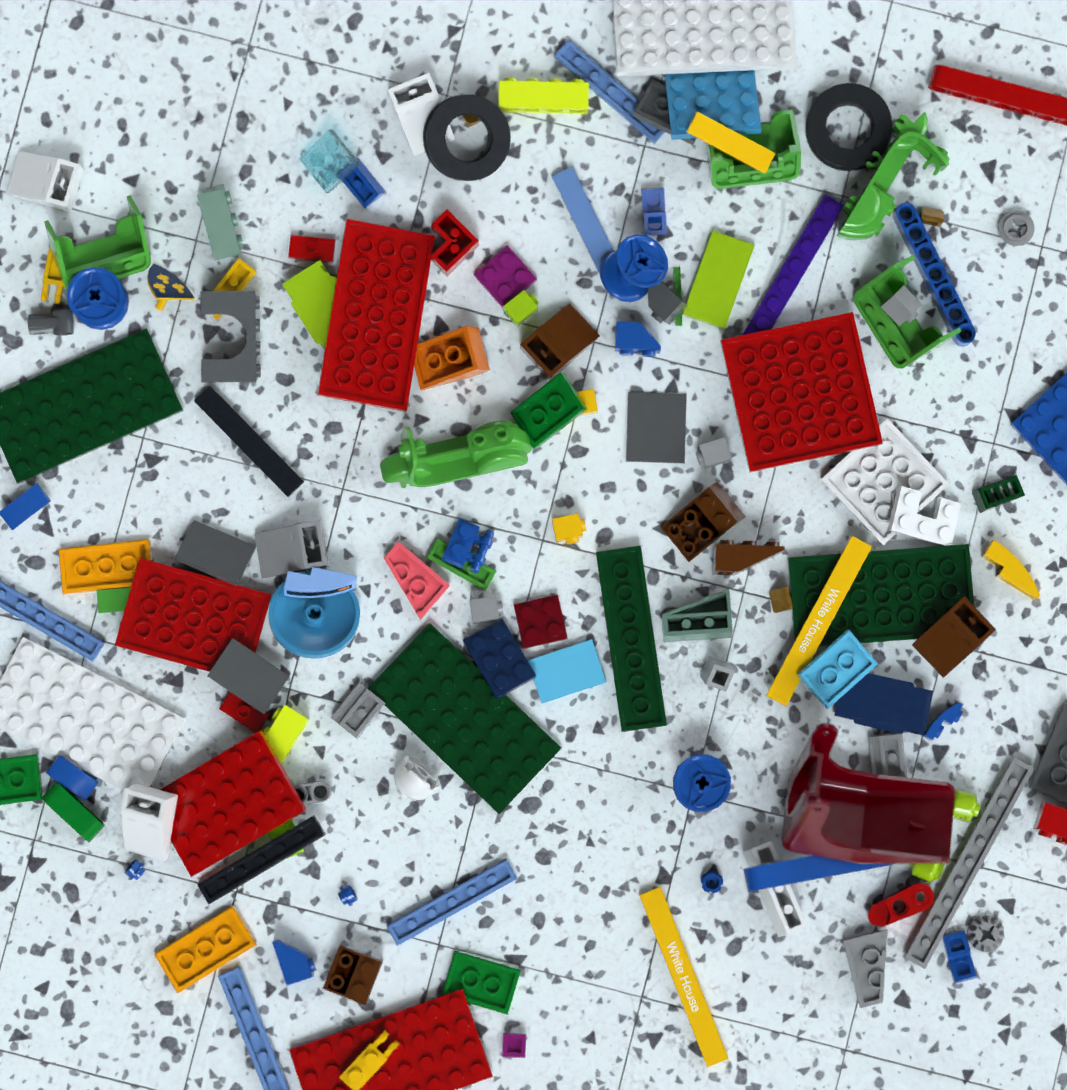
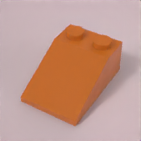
M464 326L417 345L414 368L420 390L468 379L490 371L478 327Z

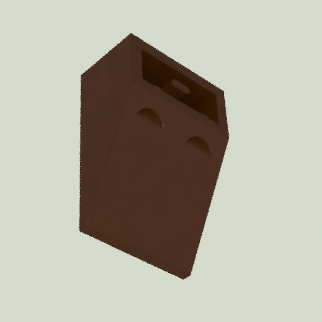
M569 303L520 344V349L550 381L596 341L600 335Z
M716 482L661 526V529L686 560L690 562L746 516L721 485Z
M720 540L719 544H715L713 547L712 575L735 576L781 554L785 550V546H779V542H766L764 545H756V541H743L741 545L734 544L733 540Z
M964 596L927 629L912 646L944 678L979 647L996 628Z

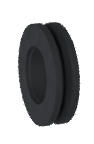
M855 83L838 84L821 93L812 104L806 119V139L813 154L823 164L841 171L860 170L867 167L865 165L867 161L874 163L877 160L871 155L873 151H877L882 155L892 134L891 113L886 102L874 90ZM843 106H853L862 110L869 118L871 124V134L867 142L860 147L852 149L842 148L833 143L826 129L827 118L831 112Z
M457 95L447 98L431 111L424 126L423 145L429 161L440 173L455 180L476 181L488 177L503 164L510 148V128L505 115L497 105L481 96ZM466 114L475 116L482 121L488 132V143L485 151L480 157L472 161H462L454 157L448 150L445 139L447 128L453 119Z

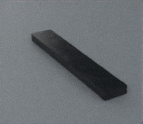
M211 386L194 400L288 498L304 483L286 462Z
M313 815L199 883L198 887L209 905L324 837L326 834L316 816Z

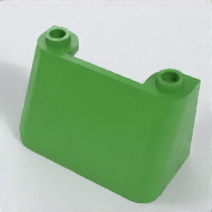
M793 109L779 110L771 116L770 124H761V134L742 135L776 153L766 174L706 143L712 186L715 188L723 189L790 181L800 175L801 147Z

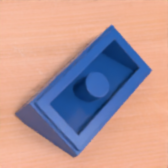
M359 158L350 160L337 174L364 208H367L386 192Z

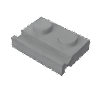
M359 682L331 718L358 739L386 703Z
M903 734L868 737L872 773L907 778Z

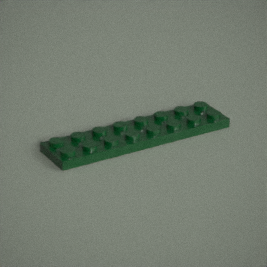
M641 546L596 552L621 732L667 726Z

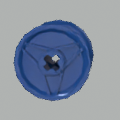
M635 234L624 239L620 243L618 250L610 252L603 259L600 266V279L604 288L616 299L625 302L641 300L648 293L649 287L656 286L665 279L668 271V258L664 249L656 240L647 235Z
M91 267L83 269L73 277L68 285L67 301L69 308L83 324L92 329L104 330L113 328L122 321L128 311L129 299L127 290L115 274L105 268Z
M697 754L687 758L677 768L673 777V791L677 800L685 808L694 812H708L719 807L727 799L731 790V776L727 767L718 758L708 754ZM701 777L704 778L705 783H708V786H704L702 790L696 784V781H699Z

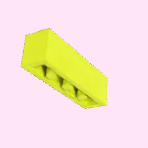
M509 77L504 78V81H499V109L502 112L588 114L589 83H584L582 79H573L571 82H562L561 79H549L548 82H541L537 78L517 81L516 78Z
M286 705L283 708L278 707L272 717L275 720L271 728L267 726L263 731L281 765L309 722L308 718Z

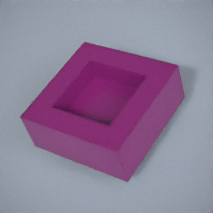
M503 1033L502 1057L525 1058L526 1034Z

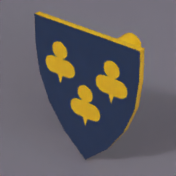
M155 263L150 267L147 282L155 299L158 300L155 305L157 310L162 311L168 300L195 299L187 286L174 274Z

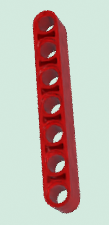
M943 65L933 66L928 88L932 91L1067 126L1066 97Z

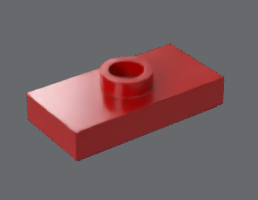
M291 235L288 258L334 263L336 240Z
M231 692L219 708L254 733L261 730L270 716L266 712L265 714L261 713Z

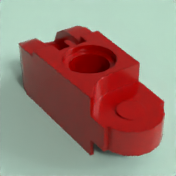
M911 884L871 905L867 912V919L872 925L883 927L927 910L934 902L933 890L926 884ZM920 892L925 896L923 901L916 899V895ZM896 900H901L904 903V908L899 913L893 910V903Z

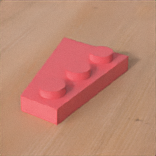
M399 541L384 557V560L421 620L450 585Z

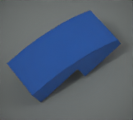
M36 483L0 511V516L11 530H14L51 500Z
M955 703L942 711L927 727L923 737L928 740H933L934 737L938 739L944 729V726H942L943 722L947 725H952L953 722L957 723L963 714V711L960 710L963 704Z
M58 754L46 771V774L84 801H86L99 783L98 780L79 769V767Z

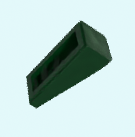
M1017 475L978 488L972 492L980 513L1025 496ZM1008 483L1011 484L1012 489L1014 491V495L1011 494L1009 487L1007 485ZM1000 486L1002 487L1003 492H1004L1006 498H1003V495H1002L1001 490H1000V488H999ZM993 489L997 501L994 500L990 490Z

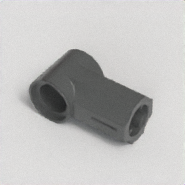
M56 310L48 314L28 315L27 321L30 335L74 334L72 310Z

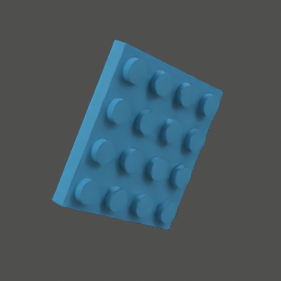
M754 70L664 74L671 140L696 138L686 133L695 112L711 118L740 135L761 134Z

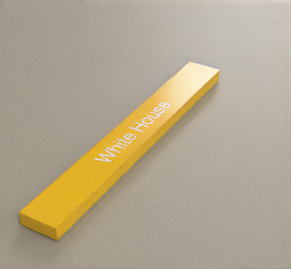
M851 536L766 694L767 697L785 707L787 706L801 680L797 674L812 660L872 546Z
M661 887L640 894V899L706 1066L710 1067L729 1059Z

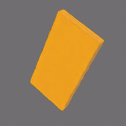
M150 540L58 549L62 594L131 587L139 559L143 558L152 561Z
M231 906L154 955L178 994L257 944L234 906Z

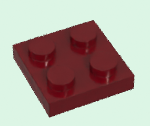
M558 595L513 604L523 649L568 639Z

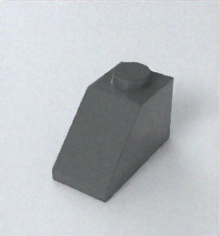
M663 281L656 286L648 288V307L653 311L651 315L660 324L664 321L670 325L688 306Z

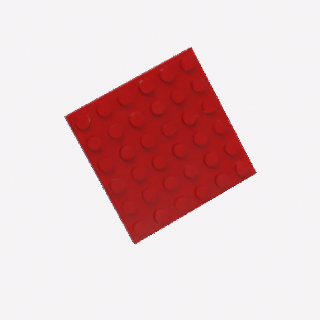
M853 312L720 340L749 473L883 444Z

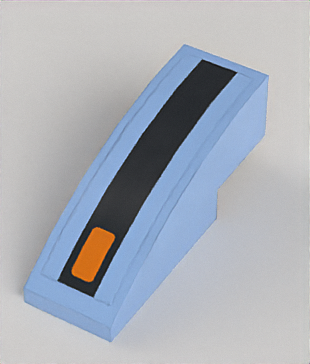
M312 567L311 575L288 571L284 586V596L319 598L345 593L356 589L357 576Z

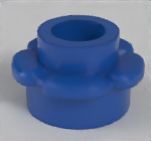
M135 859L127 867L124 873L129 877L128 880L133 878L138 880L145 872L143 868L144 862L140 863Z
M708 871L707 874H703L701 877L703 890L708 893L720 891L721 885H723L722 876L718 875L716 871Z
M350 885L340 886L341 892L338 893L341 902L344 905L352 906L358 900L353 888Z

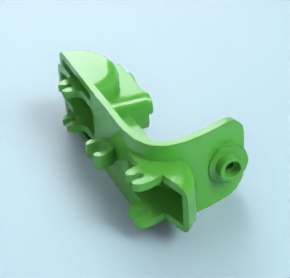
M926 112L914 123L905 115H899V119L895 120L892 132L896 137L883 158L879 152H872L871 155L877 159V163L872 164L867 161L865 165L869 169L876 170L859 197L850 196V200L846 201V207H842L847 218L836 236L847 240H864L871 238L874 234L879 235L885 225L882 223L885 215L890 216L896 207L893 203L895 197L886 192L913 150L918 151L927 160L923 164V170L929 164L935 167L933 176L949 166L950 158L947 156L948 152L939 146H935L925 137L928 128Z
M511 421L487 423L468 433V435L425 444L424 439L414 441L411 429L405 427L401 434V444L398 445L399 452L384 458L380 462L383 480L386 483L400 482L401 488H406V484L415 487L436 486L525 465L528 462L527 454L532 451V445L528 434Z

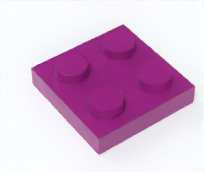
M508 245L474 274V277L502 309L505 304L537 281V278Z

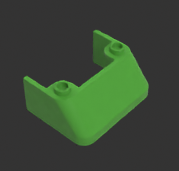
M131 195L127 196L130 215L123 216L117 220L115 224L116 234L74 247L72 240L68 236L62 235L57 237L49 220L44 221L50 248L61 280L67 290L73 277L83 269L91 267L105 268L120 279L142 272L150 266L151 259L142 215Z
M914 255L892 265L854 294V303L891 363L899 369L907 367L961 332V329L957 328L943 336L941 331L934 326L923 330L916 318L910 323L905 321L902 325L898 326L881 308L887 299L903 285L907 286V278L902 268L916 259Z

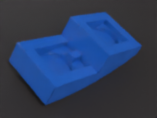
M664 188L641 189L644 235L667 234Z
M965 931L943 936V944L954 984L976 979L977 975Z

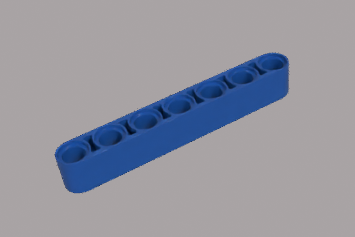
M902 203L894 213V222L911 256L914 255L916 258L914 262L949 333L957 328L969 333V340H962L959 334L952 338L954 343L960 347L968 346L976 336L975 328L915 207L910 203ZM899 211H908L910 219H902ZM909 231H918L920 239H912ZM919 251H928L930 259H922ZM936 270L940 275V279L933 280L929 276V271ZM946 290L950 298L948 300L941 299L939 291ZM949 311H957L960 316L959 320L951 319Z
M807 856L743 869L747 891L752 892L893 864H857L818 856Z

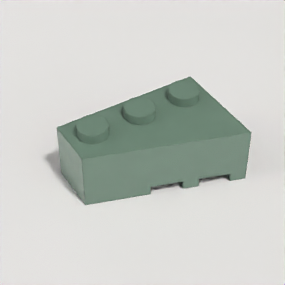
M224 184L198 190L197 198L214 260L240 255V248H244L241 234L237 235L235 226H238L235 212L231 213L229 204L233 203L230 192L226 191Z
M729 588L712 596L704 597L702 600L692 604H687L662 614L663 642L731 638L733 628Z

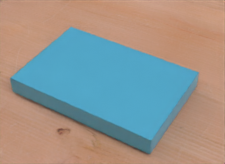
M847 629L805 666L797 676L820 703L828 709L877 666L878 663L851 631Z
M592 639L527 660L536 674L534 682L542 704L606 683Z

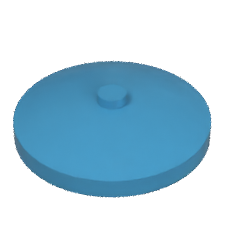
M311 571L302 572L301 574L311 575ZM284 581L274 592L269 605V625L275 639L287 651L304 658H325L343 650L356 635L360 621V607L353 590L328 597L296 598L284 596Z

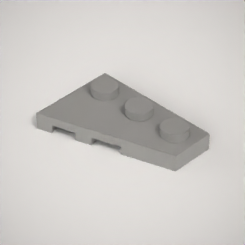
M888 929L843 940L860 1008L883 1003Z

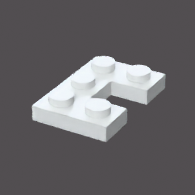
M898 486L888 530L940 546L952 545L961 503L937 498L932 519L917 514L922 492Z

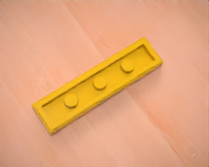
M695 112L686 130V133L763 174H766L776 154L699 112Z

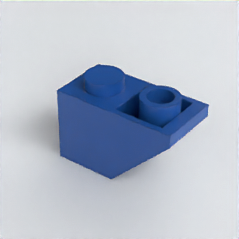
M617 321L615 352H620L619 355L633 356V353H642L644 357H655L656 354H660V344L640 322Z

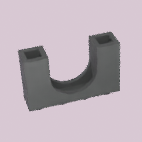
M200 291V315L232 316L242 324L246 334L245 345L237 356L230 359L201 360V383L257 382L256 377H261V365L256 364V355H260V341H256V332H260V319H256V310H260V297L255 296V291Z

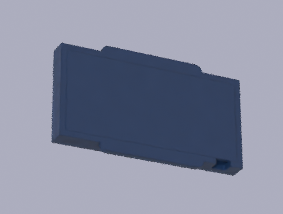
M868 673L837 700L834 716L854 720V723L899 734L908 732L924 736L933 691L914 687V684L911 682Z

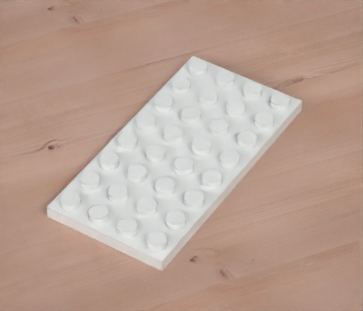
M613 0L617 76L797 68L792 0Z
M22 637L0 680L1 729L56 757L58 754L62 755L80 769L122 790L135 784L151 787L185 721V718L25 637Z

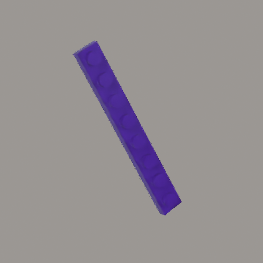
M826 194L824 195L742 335L773 328L841 213L842 207L845 205Z

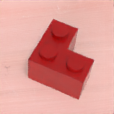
M446 209L431 224L432 231L444 242L431 255V261L448 277L479 246V240Z
M1041 802L1033 829L1039 830L1038 835L1049 839L1052 836L1056 837L1057 843L1067 846V809Z

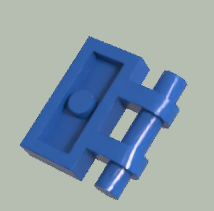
M459 518L442 560L462 569L467 561L472 563L470 571L478 573L480 567L484 566L486 561L485 555L487 550L492 547L494 532L486 530L484 536L477 535L479 526ZM473 544L479 546L476 554L470 552Z

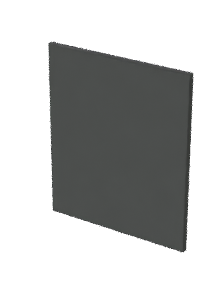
M628 392L626 462L685 463L687 394Z

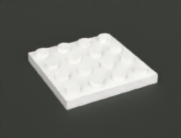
M888 418L879 425L883 441L882 445L851 451L821 479L828 489L882 546L896 534V532L889 531L888 526L898 486L922 492L917 510L918 514L949 485Z

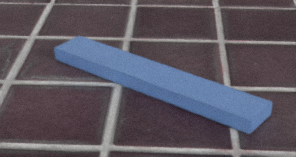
M569 39L556 52L554 58L578 79L584 80V83H589V89L653 144L665 133L633 117V113L640 100Z
M571 166L552 175V179L600 275L601 263L610 252H613V249Z
M0 581V608L90 661H95L105 644L104 641Z
M507 859L388 924L386 927L398 946L515 881L517 877Z
M240 966L218 975L263 1089L289 1090Z

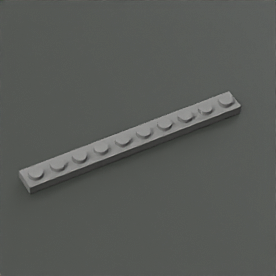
M1015 757L1011 759L906 952L904 958L926 969L1033 772V767Z

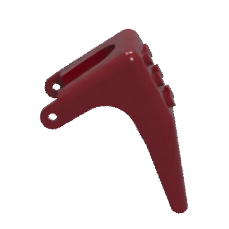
M827 723L817 725L788 779L781 837L783 847L791 852L857 864L950 863L955 801L954 786L948 782L880 775L842 767L835 763L829 754L838 736L837 727Z

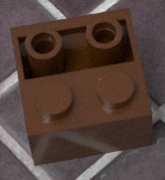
M339 945L322 989L366 1005L383 960Z

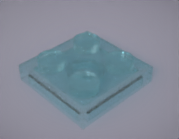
M333 129L328 130L299 158L326 193L334 190L360 164Z

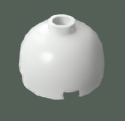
M405 756L398 764L394 773L395 784L398 788L397 792L405 799L424 800L436 791L440 786V781L438 778L434 781L431 777L434 772L423 762L416 758L409 760V756Z

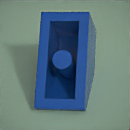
M280 940L272 942L286 986L314 976L313 972L316 971V966L313 958H308L306 953Z

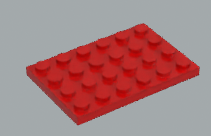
M140 558L115 646L210 672L232 638L256 653L272 594L240 585L235 586L222 580Z
M262 730L160 789L161 791L178 795L170 840L191 877L307 810Z

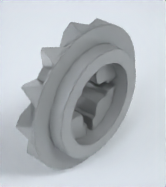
M1022 211L1008 212L1001 218L998 226L999 236L1006 244L1013 247L1023 246L1028 243L1033 237L1035 230L1031 217ZM1012 223H1015L1016 226L1024 225L1019 231L1020 235H1017L1016 232H1008L1013 227Z
M989 915L975 918L968 928L969 942L975 949L982 952L994 951L1001 946L1005 938L1002 924L998 919ZM979 927L985 930L992 927L990 934L994 940L989 938L983 940L981 938L983 933Z

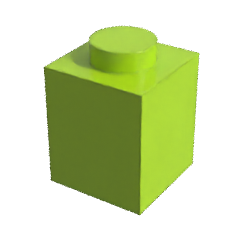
M523 290L503 306V311L515 326L518 327L538 312L537 304L539 302L531 292L527 294Z

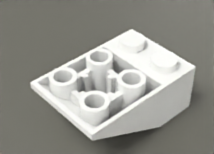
M430 73L387 89L414 157L425 153L423 145L424 126L431 111L441 103ZM450 124L445 134L446 144L455 140Z
M19 151L6 194L71 212L84 170L77 163Z
M139 784L124 789L121 817L124 849L126 851L167 861L178 795Z

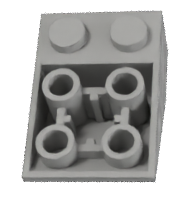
M320 520L254 534L262 579L286 575L288 571L298 573L312 570V567L320 569L329 567Z

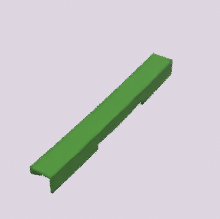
M673 267L674 290L682 299L680 267ZM682 312L676 317L675 326H682Z

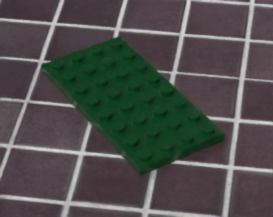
M148 329L139 331L0 393V446L17 484L184 411Z
M969 544L870 551L818 647L829 646L847 629L851 631L861 644L915 640L929 629L960 598L965 596L974 606ZM841 554L787 558L790 596L793 606L794 642Z
M431 623L367 688L385 702V706L498 814L509 805L561 750V747L507 695L496 700L479 669Z

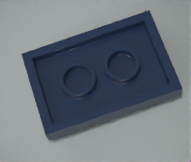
M503 619L463 640L464 646L496 700L536 678L535 672Z

